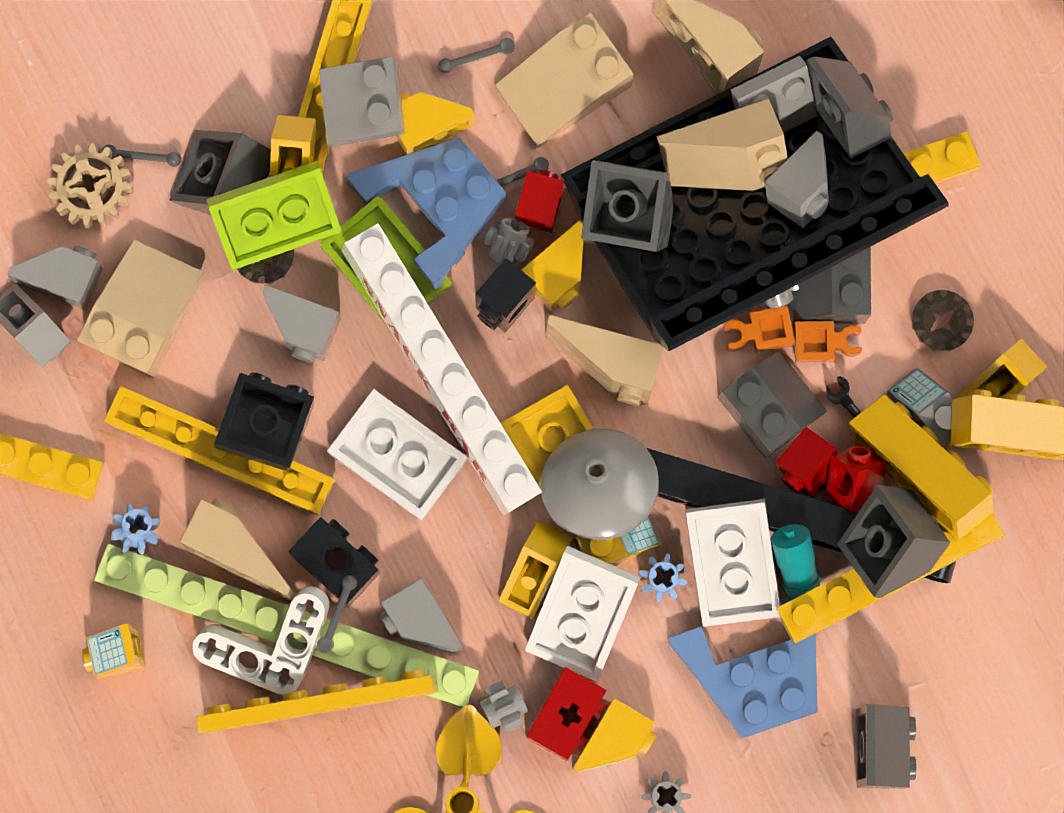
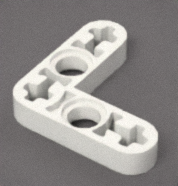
M310 586L301 589L290 604L275 648L221 626L210 625L203 628L193 641V653L205 665L277 694L284 695L294 692L305 676L329 610L328 597L322 590ZM309 599L314 602L313 608L315 610L306 623L300 620L306 610L305 603ZM298 632L304 635L308 643L307 647L301 650L291 647L287 639L288 634ZM210 638L216 640L217 649L215 652L208 650L209 644L207 641ZM232 645L235 649L230 658L227 659L225 657L229 652V647ZM248 651L255 654L259 662L258 667L250 669L243 666L239 660V653ZM269 660L272 662L268 668L270 670L267 674H264L262 671ZM283 668L290 670V678L287 682L281 679L282 673L280 671Z

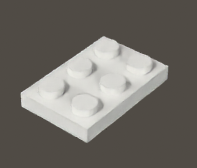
M375 389L372 390L327 450L329 455L421 522L468 460L466 455Z
M765 499L686 509L703 627L779 617L776 608L780 606Z
M567 546L525 651L563 668L567 667L577 674L597 682L641 577Z

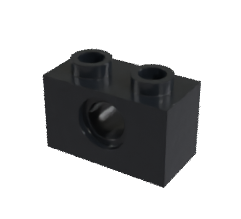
M505 258L476 292V309L479 311L477 317L490 329L495 331L499 327L506 333L535 299L536 282Z
M320 517L288 552L337 599L340 598L343 590V578L347 575L354 576L357 580V586L354 590L350 591L345 604L349 608L380 574L379 570L375 567L379 560L363 545L358 549L354 548L346 540L350 533L335 519L327 523ZM334 550L346 552L348 555L347 564L339 570L329 568L326 564V559L330 552Z

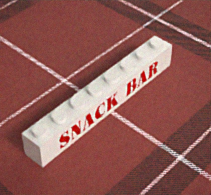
M376 224L345 242L342 249L344 256L502 515L505 516L542 493L380 225Z

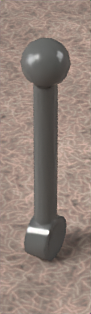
M504 38L501 40L500 45L452 60L443 58L440 60L438 67L441 72L448 73L455 66L500 52L509 55L514 51L515 44L513 40Z
M110 144L102 148V151L106 147L112 150L111 160L121 156L128 159L167 162L172 167H176L181 163V156L177 152L164 155L117 150Z
M538 157L533 165L496 181L500 186L525 177L527 171L534 173L537 169L548 170L549 162L544 157Z
M347 575L343 578V590L327 632L317 642V648L322 653H327L334 648V641L332 639L350 591L354 590L357 586V580L352 575Z

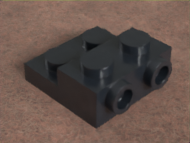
M239 373L218 431L214 448L289 472L314 406V396L308 395L309 392L306 389L297 385L283 387L271 383L272 380L259 373H250L249 375Z

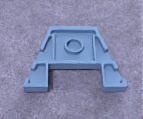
M461 138L392 159L346 176L347 183L365 205L378 195L382 198L396 187L401 186L444 237L414 258L415 266L435 290L443 284L445 276L454 264L457 265L465 255L464 250L476 235H480L507 199L505 190Z
M790 597L780 599V606L793 599ZM702 626L667 639L671 648L679 655L688 670L699 681L742 739L818 712L816 633L796 644H793L792 640H788L719 665L714 663Z

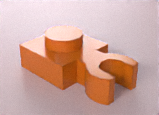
M788 306L750 312L748 315L750 324H744L739 320H731L723 326L724 331L736 330L741 335V339L738 342L728 343L727 349L731 352L742 350L750 342H754L756 353L790 347L795 344Z
M834 321L795 322V363L834 362L835 351H840L848 357L859 356L862 353V347H850L847 344L846 338L849 335H860L861 327L851 325L844 328L841 332H834Z

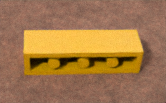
M969 390L968 396L952 399L950 446L1064 461V407H1060V401L1054 399H1038L1036 403L1026 402V396L1006 394L1002 395V398L992 397V392L989 390Z
M883 394L849 422L852 442L856 446L862 445L869 448L872 453L887 462L885 473L901 488L913 490L929 514L958 541L994 512L993 489L982 476L978 475L975 477L966 469L962 458L952 450L947 452L939 444L938 438L928 427L923 426L921 428L915 423L909 410L902 403H894Z

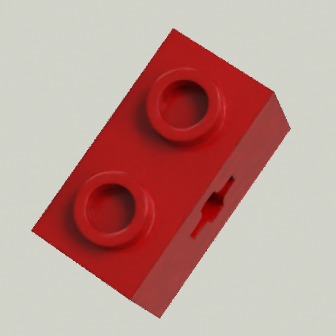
M565 667L528 732L526 739L565 761H568L571 754L579 758L590 738L583 732L590 720L599 722L609 704L608 701L603 699L607 690ZM572 705L578 709L576 716L581 720L579 724L570 723L567 728L561 724L563 716L559 714L560 709L568 710Z

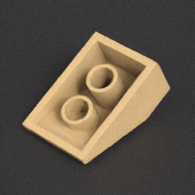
M654 0L653 14L716 94L757 74L764 54L762 49L764 44L752 28L747 30L740 21L697 0Z
M590 12L556 34L497 82L495 88L538 148L630 88L634 73Z
M769 98L657 136L664 171L670 173L671 186L755 191L764 188V182L788 160L784 134Z
M133 240L95 302L77 341L155 377L205 272L139 241Z
M549 315L546 329L547 339L610 394L617 395L618 402L630 406H639L640 402L648 404L663 346Z
M214 498L212 504L201 500L180 543L189 552L292 602L296 595L239 520V513L235 511L236 508L217 498Z

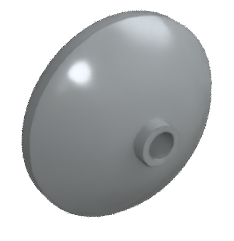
M612 429L586 430L567 438L550 454L541 475V495L545 508L552 520L566 532L589 540L612 539L629 533L648 517L655 505L659 492L658 471L650 452L634 437ZM595 469H602L604 471L599 477L590 475Z

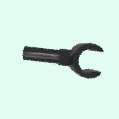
M838 376L837 381L845 391L842 394H834L827 385L826 396L830 402L842 404L852 417L855 418L861 411L849 396L850 386L848 381L844 377Z

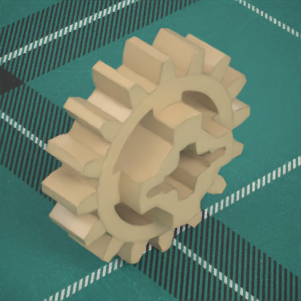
M95 143L90 144L88 152H83L81 147L76 145V155L70 157L65 152L61 154L65 162L63 166L52 165V170L58 176L57 178L48 179L47 183L50 188L57 189V191L52 192L49 198L52 203L61 202L56 208L60 216L70 212L68 220L72 225H75L81 218L86 229L91 228L93 220H98L101 226L105 227L106 216L111 215L118 220L120 216L116 210L117 207L128 208L130 205L124 194L133 193V187L124 181L132 177L129 169H121L125 163L121 156L111 160L113 152L109 147H106L102 153H98ZM91 163L102 164L108 167L110 170L108 171L107 168L99 170L97 168L92 167ZM76 168L77 170L72 180L67 181L71 172ZM93 179L95 190L88 192L86 190V182ZM114 191L111 199L105 204L104 201L109 192ZM81 201L89 205L90 209L76 207L71 202L77 203Z

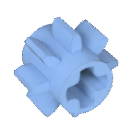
M127 504L124 517L118 514L114 515L112 523L119 528L112 531L111 539L121 541L123 553H126L129 549H138V552L142 555L144 554L147 542L157 544L159 536L151 530L159 527L160 519H151L148 514L149 506L146 505L141 510L133 509L131 504ZM135 525L142 527V530L139 529L136 534L129 531V529H133Z
M666 554L663 562L659 563L652 556L649 557L650 572L641 570L638 574L641 578L647 579V585L643 587L641 592L647 593L651 590L656 594V603H659L662 595L666 594L672 600H676L678 597L674 587L676 585L680 587L687 585V581L679 578L678 574L683 569L684 564L674 566L669 563L670 554ZM659 569L663 574L668 571L671 573L672 577L668 582L670 587L666 588L663 583L656 585L653 582L657 576L655 570Z

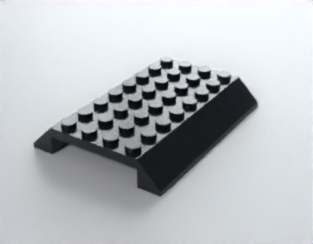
M830 36L561 174L582 222L584 221L591 162L593 160L665 172L657 136L735 110L731 89L798 56L803 59L807 68V60L812 57L848 61V59ZM816 110L817 117L783 133L788 159L816 131L823 135L829 203L823 214L817 219H812L804 228L768 204L765 187L749 191L671 186L673 215L668 247L656 252L594 241L654 340L668 351H671L948 207L949 202L929 174L922 177L918 175L892 136L890 139L850 159Z

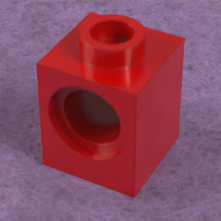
M537 169L536 173L527 171L515 219L522 221L530 228L552 233L565 181L559 180V176L556 173L548 170Z
M805 427L776 461L783 474L780 479L794 492L799 493L802 489L811 497H814L828 480L831 455L838 453L836 447L808 427Z
M862 445L852 446L847 450L831 455L826 496L852 513L859 511L877 485L884 486L887 462Z

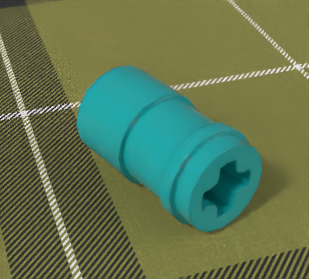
M797 524L787 525L776 530L771 536V544L776 563L781 571L782 587L788 597L795 599L820 586L821 577L814 561L815 552L808 528Z

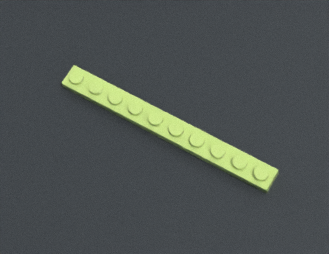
M107 544L94 579L95 582L260 639L277 643L290 607L289 605L131 551L123 553L122 548ZM305 611L300 621L307 623L312 613ZM325 618L318 640L325 636L331 620ZM338 623L332 638L334 648L327 653H322L317 648L316 643L312 654L313 657L374 678L385 676L386 682L402 680L401 673L425 670V676L432 675L436 677L438 693L426 696L461 708L468 705L479 674L478 670ZM292 632L287 636L291 647L298 650L307 647V640L301 633Z

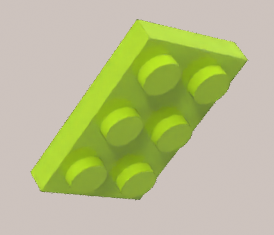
M318 161L206 199L231 270L342 232Z
M378 195L340 226L341 233L323 239L319 246L386 325L342 252L344 243L379 224L428 305L453 285L450 279L445 276V281L437 290L431 286L414 264V258L424 252V248Z

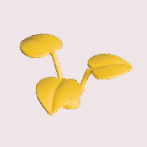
M470 704L461 708L449 719L436 744V760L441 771L449 776L463 774L460 787L454 788L447 795V811L444 813H484L480 810L481 805L478 796L468 788L470 773L476 776L489 774L498 765L502 756V743L495 728L492 729L490 723ZM404 807L394 813L427 812L416 807ZM518 810V811H515L514 813H536V812L529 811V810Z

